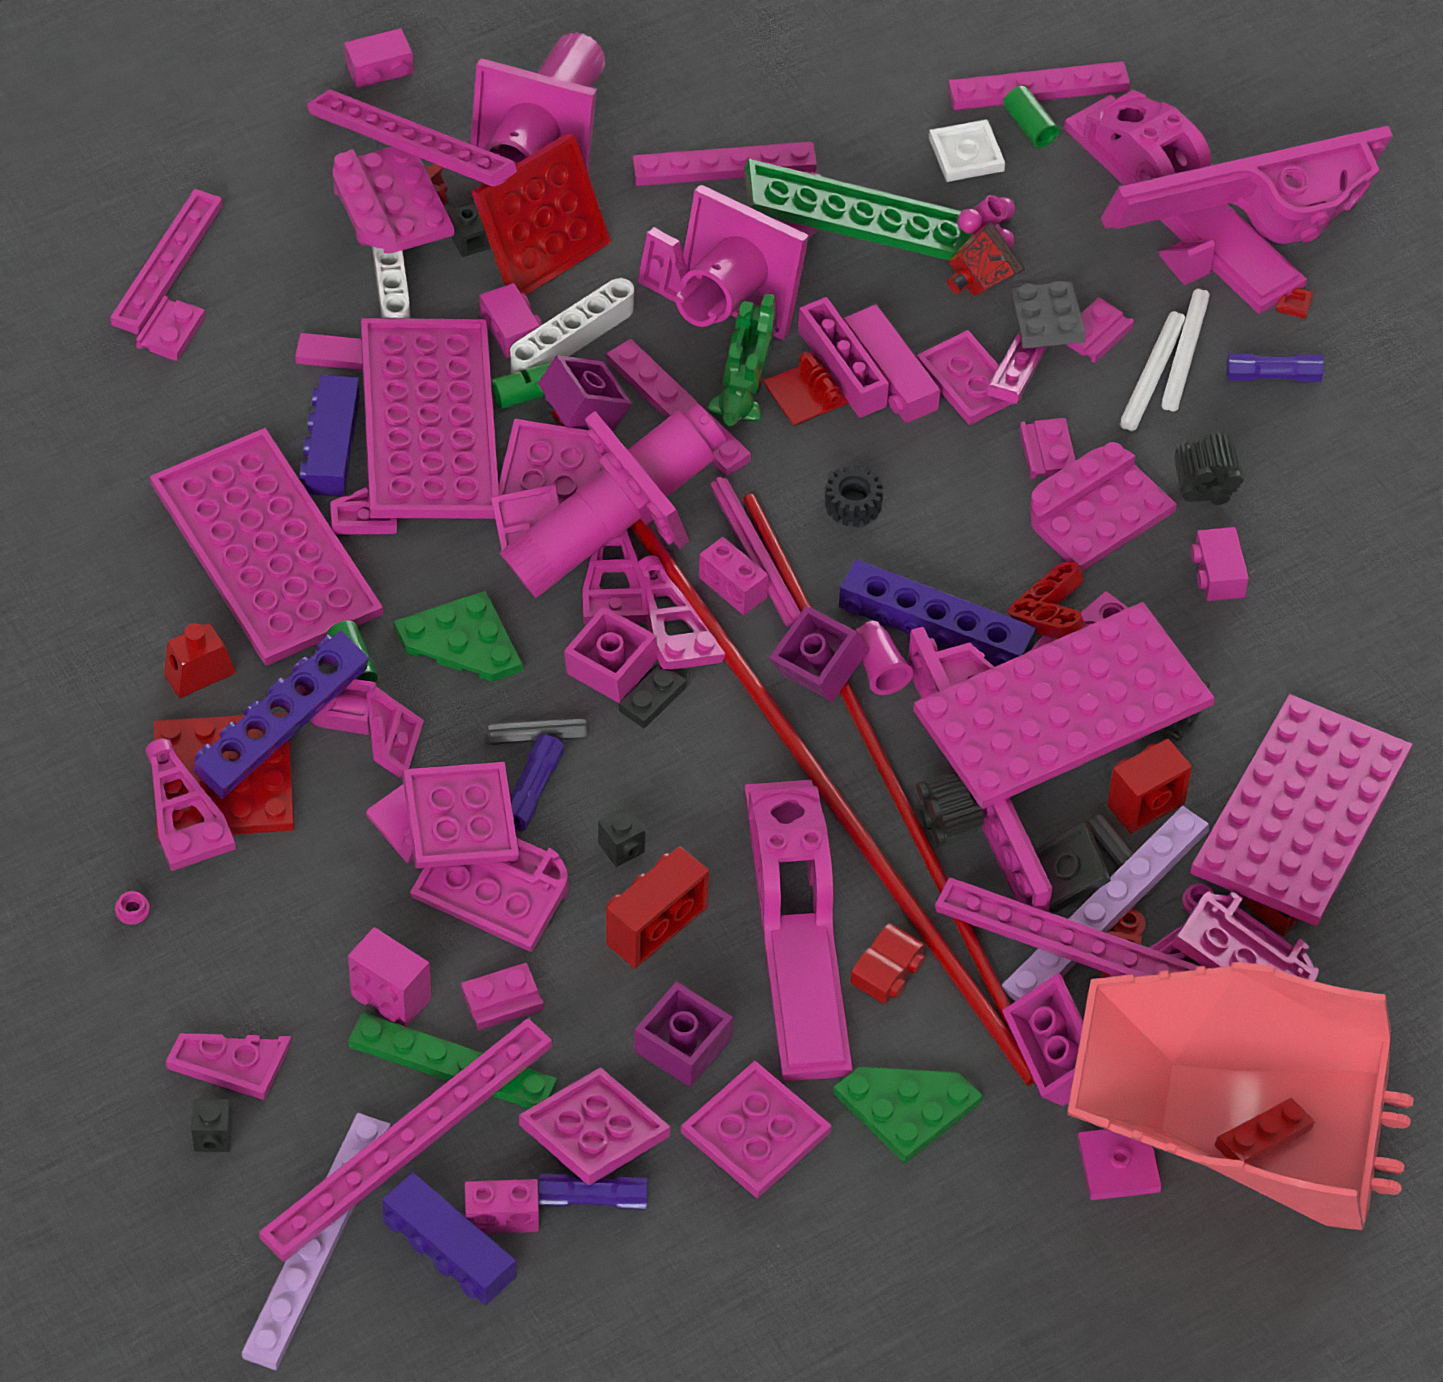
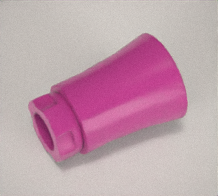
M878 621L866 622L855 631L858 632L869 648V651L862 659V663L867 673L870 689L877 695H888L898 692L912 679L913 669L902 657L883 626H880Z

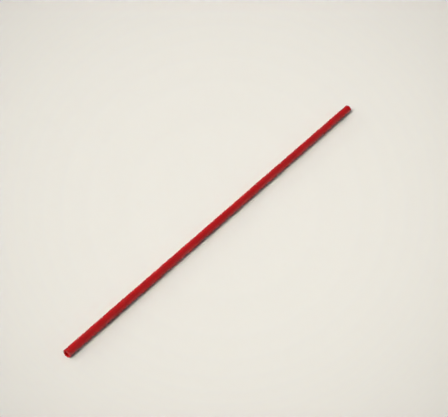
M554 409L551 413L552 417L559 426H565ZM639 519L630 526L649 554L660 559L668 577L684 594L725 652L724 659L805 774L812 780V784L817 787L822 798L1027 1086L1034 1084L1033 1076L1015 1038L649 524L645 525Z

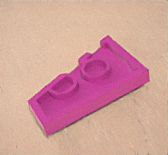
M180 1033L166 1060V1066L168 1070L265 1101L292 1045L291 1036H279L278 1040L260 1039L259 1035H246V1039L225 1038L223 1034Z

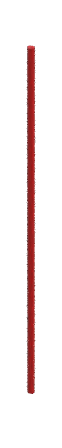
M748 494L744 497L743 501L801 613L806 605L811 606L755 494ZM847 681L839 693L941 894L948 878L849 681ZM952 917L1007 1029L1014 1037L1002 1011L1011 1004L971 924Z

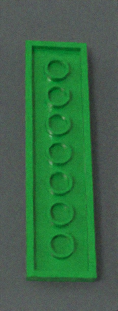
M749 159L744 166L748 207L772 218L949 261L974 234L965 233L959 228L957 219L962 211Z

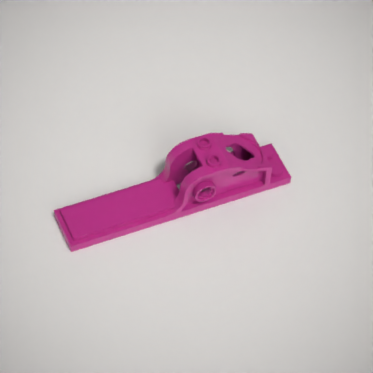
M1135 90L1117 99L1109 95L1064 121V129L1123 185L1211 166V154L1208 144L1198 128L1174 106L1164 102L1158 103L1146 98L1145 94ZM1116 134L1122 135L1119 139H1115ZM1228 204L1159 219L1181 241L1213 239L1215 247L1211 269L1258 314L1275 306L1279 298L1286 293L1287 296L1291 295L1293 289H1304L1306 287L1307 278Z
M1384 126L1120 186L1104 211L1101 220L1105 229L1111 227L1120 229L1233 203L1247 213L1256 231L1267 240L1279 244L1297 241L1310 242L1330 226L1329 222L1341 212L1350 210L1360 201L1380 171L1376 161L1381 153L1385 151V147L1393 137L1389 126Z
M924 627L911 630L908 664L913 669L912 680L921 699L994 668L992 664L984 659L985 655L971 643L938 651L935 640L928 637ZM1010 798L982 809L983 821L985 825L981 826L1015 900L1049 912L1052 886Z
M812 780L746 784L744 793L782 1082L847 1077L852 1073V1063L833 933L832 864L824 814L822 813L818 789L812 786ZM806 860L809 886H812L814 896L813 913L780 915L781 889L778 862Z

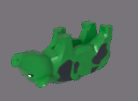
M764 294L761 306H754V303L747 301L741 303L722 383L724 391L716 395L708 406V411L723 415V421L729 426L734 425L740 419L747 421H759L761 419L759 404L753 401V396L761 390L776 330L777 313L773 294Z

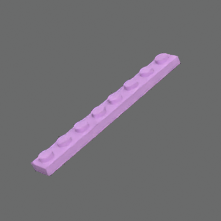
M1182 806L1110 877L1111 881L1101 886L1069 920L1107 933L1120 918L1143 898L1209 832V823ZM1038 948L1002 984V988L1007 996L1017 1001L1058 973L1063 977L1077 962Z
M357 1113L326 1178L390 1128V1123ZM354 1207L286 1260L242 1351L243 1359L274 1370L278 1369Z

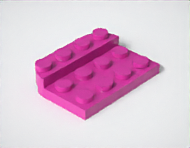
M394 147L361 156H356L352 149L335 156L333 166L334 193L339 195L356 230V239L361 246L367 244L375 248H383L384 254L454 236V226L419 157Z
M1110 442L1104 447L1096 448L1041 482L1031 494L1030 517L1032 528L1066 562H1077L1081 572L1176 511L1177 504L1134 464L1135 455L1123 449L1116 442Z
M517 838L519 851L517 861L424 868L410 894L412 898L529 952H533L561 900L567 899L570 881L566 867L557 852L551 848L545 851Z
M1210 891L1205 893L1192 909L1189 917L1171 943L1198 964L1205 966L1206 969L1232 966L1234 962L1272 965L1277 970L1311 981L1316 980L1319 972L1318 968L1313 967L1309 956L1306 954L1309 946L1299 938L1294 946L1286 942L1237 907L1243 897L1234 892H1230L1228 896L1211 894Z

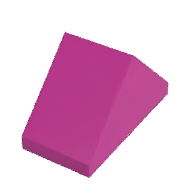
M1213 239L1182 240L1158 252L1179 280L1186 285L1210 274L1215 244Z

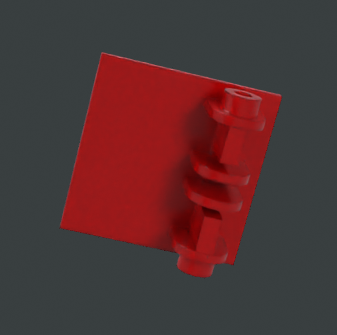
M809 351L800 355V365L798 367L763 380L764 385L793 426L849 404V401L817 356Z

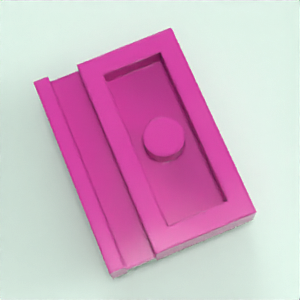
M164 296L136 338L137 348H148L151 353L178 362L206 318L205 309L178 300L173 302L167 296Z
M1099 297L1080 314L1085 330V342L1066 345L1082 356H1089L1092 358L1091 362L1095 364L1133 329L1134 320L1132 318L1128 320L1123 316V312Z
M1065 418L1036 420L1034 424L1020 422L1019 431L1031 479H1035L1039 475H1044L1045 478H1048L1076 461Z
M527 962L461 983V991L472 1018L475 1020L478 1031L544 1010L543 1001L538 994L537 986Z

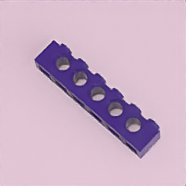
M857 559L840 586L839 607L849 613L862 615L878 621L881 625H888L901 630L908 635H911V630L924 627L928 637L933 638L936 645L944 649L971 643L985 655L984 659L995 667L1028 653L1035 643L1037 627Z
M342 630L334 637L331 635L326 636L317 645L316 649L318 651L312 657L308 658L305 656L300 659L292 669L293 674L286 680L283 678L278 679L269 688V695L263 701L255 700L244 711L245 717L237 724L235 722L229 723L219 734L221 738L214 745L206 744L195 755L194 773L222 800L367 669L369 657ZM323 664H330L335 667L336 671L326 674L319 667ZM304 685L309 687L312 693L306 696L300 695L296 692L295 688ZM281 707L288 712V715L276 717L271 713V710ZM251 729H258L264 736L260 739H252L246 732ZM226 751H234L240 758L231 762L225 760L222 754Z

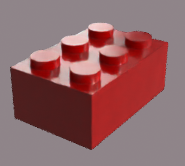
M681 846L670 854H664L657 861L654 868L647 874H640L633 881L629 889L621 895H615L606 906V945L634 969L638 968L708 908L709 870Z

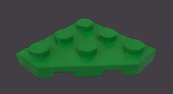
M486 591L394 621V629L407 654L419 657L421 654L436 659L437 664L458 671L466 669L478 673L481 679L490 682L523 672L522 662Z
M858 1067L833 1087V1094L904 1163L908 1162L979 1106L983 1100V1095L960 1073Z

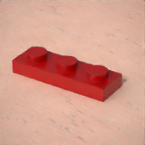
M1289 1098L1219 1135L1214 1146L1227 1159L1244 1161L1248 1165L1310 1132L1315 1121L1292 1098Z

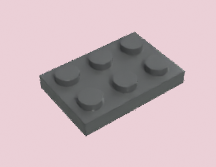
M1054 281L1050 284H1023L1019 287H1010L1011 302L1023 348L1085 342V330L1072 281Z

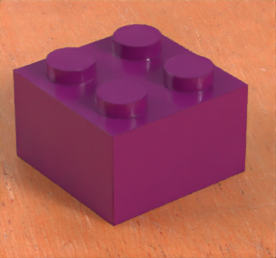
M556 355L537 383L545 394L546 400L553 406L559 415L560 421L566 427L589 429L585 418L596 411L613 432L632 405L603 361Z
M806 605L769 659L782 676L833 702L865 657L869 648L858 632Z
M676 981L634 1029V1051L691 1088L732 1040L733 1017Z

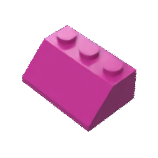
M1057 973L1002 1011L1041 1096L1063 1107L1070 1101L1083 1021L1062 976Z

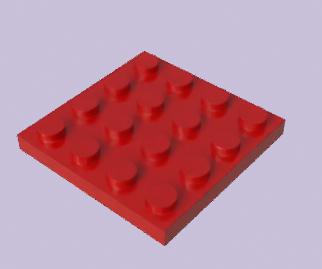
M566 133L515 164L517 172L508 177L503 184L492 187L484 183L471 191L504 285L507 286L514 283L520 294H529L611 243L576 137L571 133Z
M288 712L272 714L276 717H285L288 715ZM245 715L154 721V741L158 739H168L171 741L176 756L224 815L232 835L294 831L290 739L222 800L194 773L195 755L206 744L214 745L221 738L219 736L221 731L229 723L235 722L237 724ZM251 729L246 732L252 739H260L264 736L258 729ZM226 751L222 754L225 760L231 762L240 758L234 751ZM180 779L164 784L168 800L189 793ZM194 806L173 812V826L177 831L204 822V817ZM156 814V830H157V838H158V840H159L158 824H157V814Z

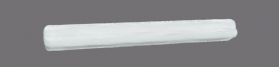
M1198 288L1193 291L1161 406L1164 410L1174 412L1179 407L1210 294L1207 290L1202 291Z
M1173 311L1169 314L1122 415L1120 425L1123 429H1128L1129 431L1136 430L1184 326L1185 316L1182 313L1178 314L1176 311Z

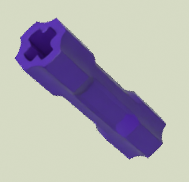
M1228 353L1226 360L1227 381H1253L1263 378L1322 382L1324 372L1322 354L1257 356L1252 353Z
M547 734L537 737L529 753L528 762L513 792L510 793L514 826L518 831L527 829L536 811V804L564 753V744L557 737H551Z
M540 1174L538 1206L567 1207L575 1204L614 1206L618 1209L646 1210L648 1178L619 1177L616 1179H599L588 1186L582 1179L573 1178L569 1175Z

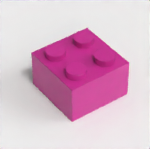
M602 606L564 650L566 671L573 678L620 703L657 661L658 645L655 634Z
M375 927L348 955L352 995L364 1005L369 1004L379 1010L386 1020L390 1022L396 1021L400 1025L407 1027L432 999L429 962Z

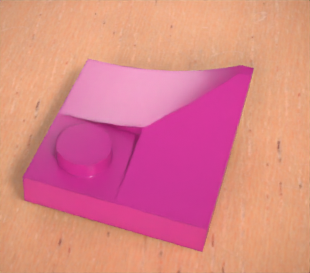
M556 485L491 497L501 549H505L560 505Z

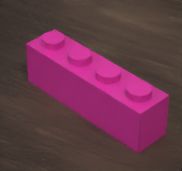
M825 297L800 307L798 333L840 388L857 416L861 418L887 407L888 381L829 299Z
M877 305L844 318L847 326L888 381L887 399L890 408L895 414H899L903 421L908 423L938 410L939 387Z

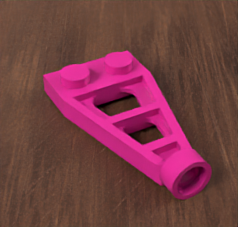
M625 530L614 540L611 539L591 555L582 589L584 624H588L602 606L633 623L647 622L648 609L645 579L628 532ZM604 546H621L624 559L603 560ZM611 572H624L630 586L627 589H601L602 575Z
M647 556L641 559L638 563L645 579L648 609L647 626L648 631L657 636L658 653L656 658L662 670L723 663L725 652L684 594L668 577L660 559L657 556ZM668 596L676 607L658 609L654 598ZM683 620L693 633L668 636L665 632L664 622Z
M158 739L150 743L146 747L145 752L152 765L159 841L170 870L174 871L235 850V841L224 815L176 756L171 741L168 739ZM178 779L182 780L189 793L168 800L164 784ZM189 806L196 807L204 817V822L177 831L173 826V812Z

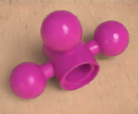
M990 195L973 209H965L959 214L957 223L963 232L974 233L982 226L992 222L1010 249L1014 247L1015 237L1013 233L1007 229H1001L998 224L1010 220L1015 214V205L1009 198H997Z

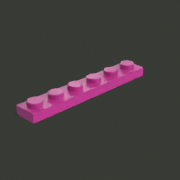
M1124 61L949 80L948 90L953 109L960 110L1003 105L1005 96L1018 86H1026L1038 101L1125 92L1129 91L1130 81Z
M813 142L633 155L636 186L745 178L744 166L749 159L796 171H809V173L816 172L817 162Z
M197 189L193 190L111 315V326L137 335L140 334L223 207L221 197Z
M632 339L606 354V362L666 419L677 410L683 414L698 403ZM708 413L727 439V442L713 452L716 459L711 463L727 477L751 462V453Z

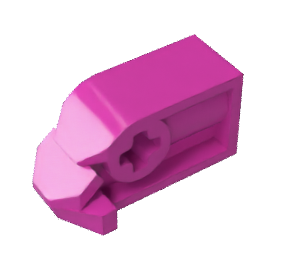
M355 679L310 721L315 726L370 735L367 692L377 687L376 682ZM304 685L295 688L296 692L300 695L306 696L312 693V690Z

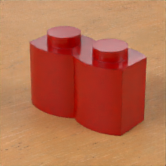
M889 923L851 971L850 984L883 1004H886L892 997L897 999L906 986L907 981L905 979L911 972L914 974L918 973L926 959V956L923 955L925 943Z

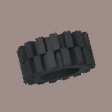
M854 465V471H850L849 466L843 467V473L837 469L834 471V477L832 475L829 476L825 489V508L827 507L829 516L833 514L834 521L838 522L840 519H843L842 525L848 526L849 521L853 522V527H859V521L867 525L870 522V518L875 520L878 513L881 512L883 483L881 480L878 481L876 473L870 476V469L865 467L864 471L861 472L860 466ZM855 491L862 493L866 498L852 501L844 498L842 494Z

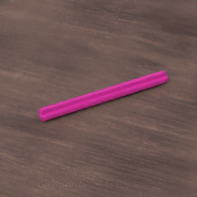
M721 476L717 477L710 484V488L748 558L768 574V594L785 626L791 627L800 615V611L728 479Z

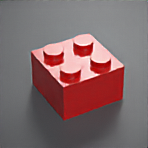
M1168 738L1158 744H1150L1140 754L1131 759H1122L1115 765L1107 807L1128 832L1132 834L1185 805L1192 766Z

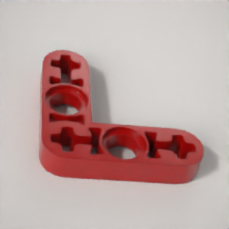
M1067 561L1054 567L1009 607L1010 617L1037 627V634L1055 639H1060L1086 627L1083 617L1078 610L1058 605L1078 588L1084 580L1078 563Z

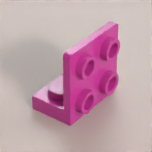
M401 785L370 807L366 812V816L408 864L414 860L404 785Z

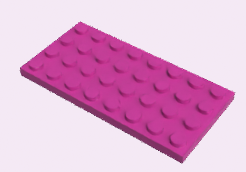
M361 318L370 518L495 519L491 497L499 496L487 320Z
M266 428L150 476V483L265 666L320 643L326 637L328 629L338 622L353 621L359 626L383 615V606Z
M1141 602L914 702L913 711L979 806L985 809L1213 706L1215 697L1144 602Z
M1289 694L1193 862L1190 874L1318 927L1405 764L1413 744Z

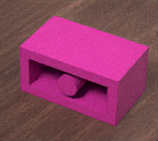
M401 28L344 43L346 65L356 88L413 74V54Z
M514 283L480 295L481 317L487 320V327L507 359L510 357L511 346L542 326V322L538 315L532 314L526 294H520Z
M1236 527L1198 530L1195 544H1191L1190 554L1192 563H1197L1198 565L1197 583L1199 589H1204L1206 600L1217 601L1245 598L1249 577Z

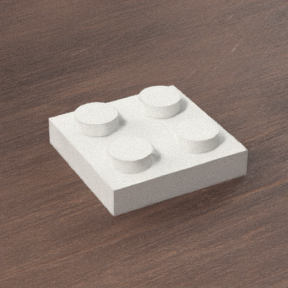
M988 120L930 130L929 140L946 182L1004 171L1005 161Z

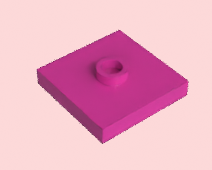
M1108 1129L1078 1132L1077 1140L1090 1200L1161 1192L1162 1186L1153 1146Z

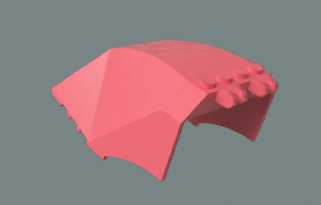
M1234 962L1232 966L1205 969V966L1196 967V970L1169 973L1168 970L1159 971L1160 974L1140 977H1134L1132 974L1091 979L1068 1115L1208 1166L1325 1226L1363 1230L1370 1208L1372 1190L1379 1194L1398 1195L1401 1192L1400 1183L1393 1180L1374 1178L1375 1170L1388 1174H1401L1404 1171V1164L1401 1161L1377 1157L1381 1125L1404 1129L1410 1126L1411 1118L1404 1114L1383 1112L1384 1104L1397 1108H1410L1413 1106L1414 1100L1408 1094L1386 1091L1391 1039L1386 995L1335 987L1291 975L1275 969V966L1244 962ZM1289 1098H1292L1315 1121L1310 1132L1248 1165L1244 1161L1227 1159L1214 1146L1219 1135Z

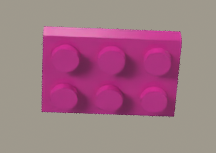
M969 330L916 355L918 361L939 387L940 392L968 425L1013 404L1012 402L987 395L988 387L999 365Z

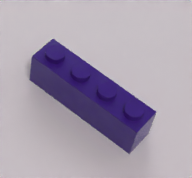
M321 375L319 388H313L312 406L315 407V412H309L308 431L312 432L311 437H305L304 456H308L307 462H301L300 481L306 482V491L309 495L345 496L360 401L359 378Z
M413 1172L382 1199L383 1220L392 1231L396 1233L400 1231L405 1235L417 1253L428 1255L434 1261L436 1268L444 1276L449 1277L451 1275L457 1280L463 1292L471 1299L477 1298L486 1306L516 1278V1260Z

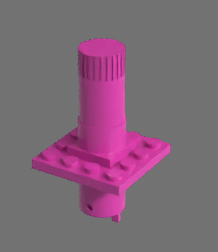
M565 34L557 41L536 73L481 58L476 65L471 145L513 160L517 164L566 133H571L576 137L589 175L597 89L592 87L604 70V62L606 60L601 46L597 44V41L592 40L590 36H585L586 34Z
M700 185L694 190L683 253L687 273L681 280L680 292L675 298L680 314L691 324L706 327L712 323L722 322L730 315L737 318L741 303L744 301L752 302L754 306H761L764 294H773L777 313L774 336L784 340L790 333L808 239L819 229L769 217L706 186Z
M698 403L683 414L677 410L628 450L596 411L585 418L589 427L586 434L591 439L590 442L595 448L594 451L599 456L598 459L602 470L575 491L576 493L499 553L535 599L639 519L645 525L654 520L658 533L668 545L674 542L681 549L690 542L676 508L667 497L716 459L713 452L727 442L719 427Z

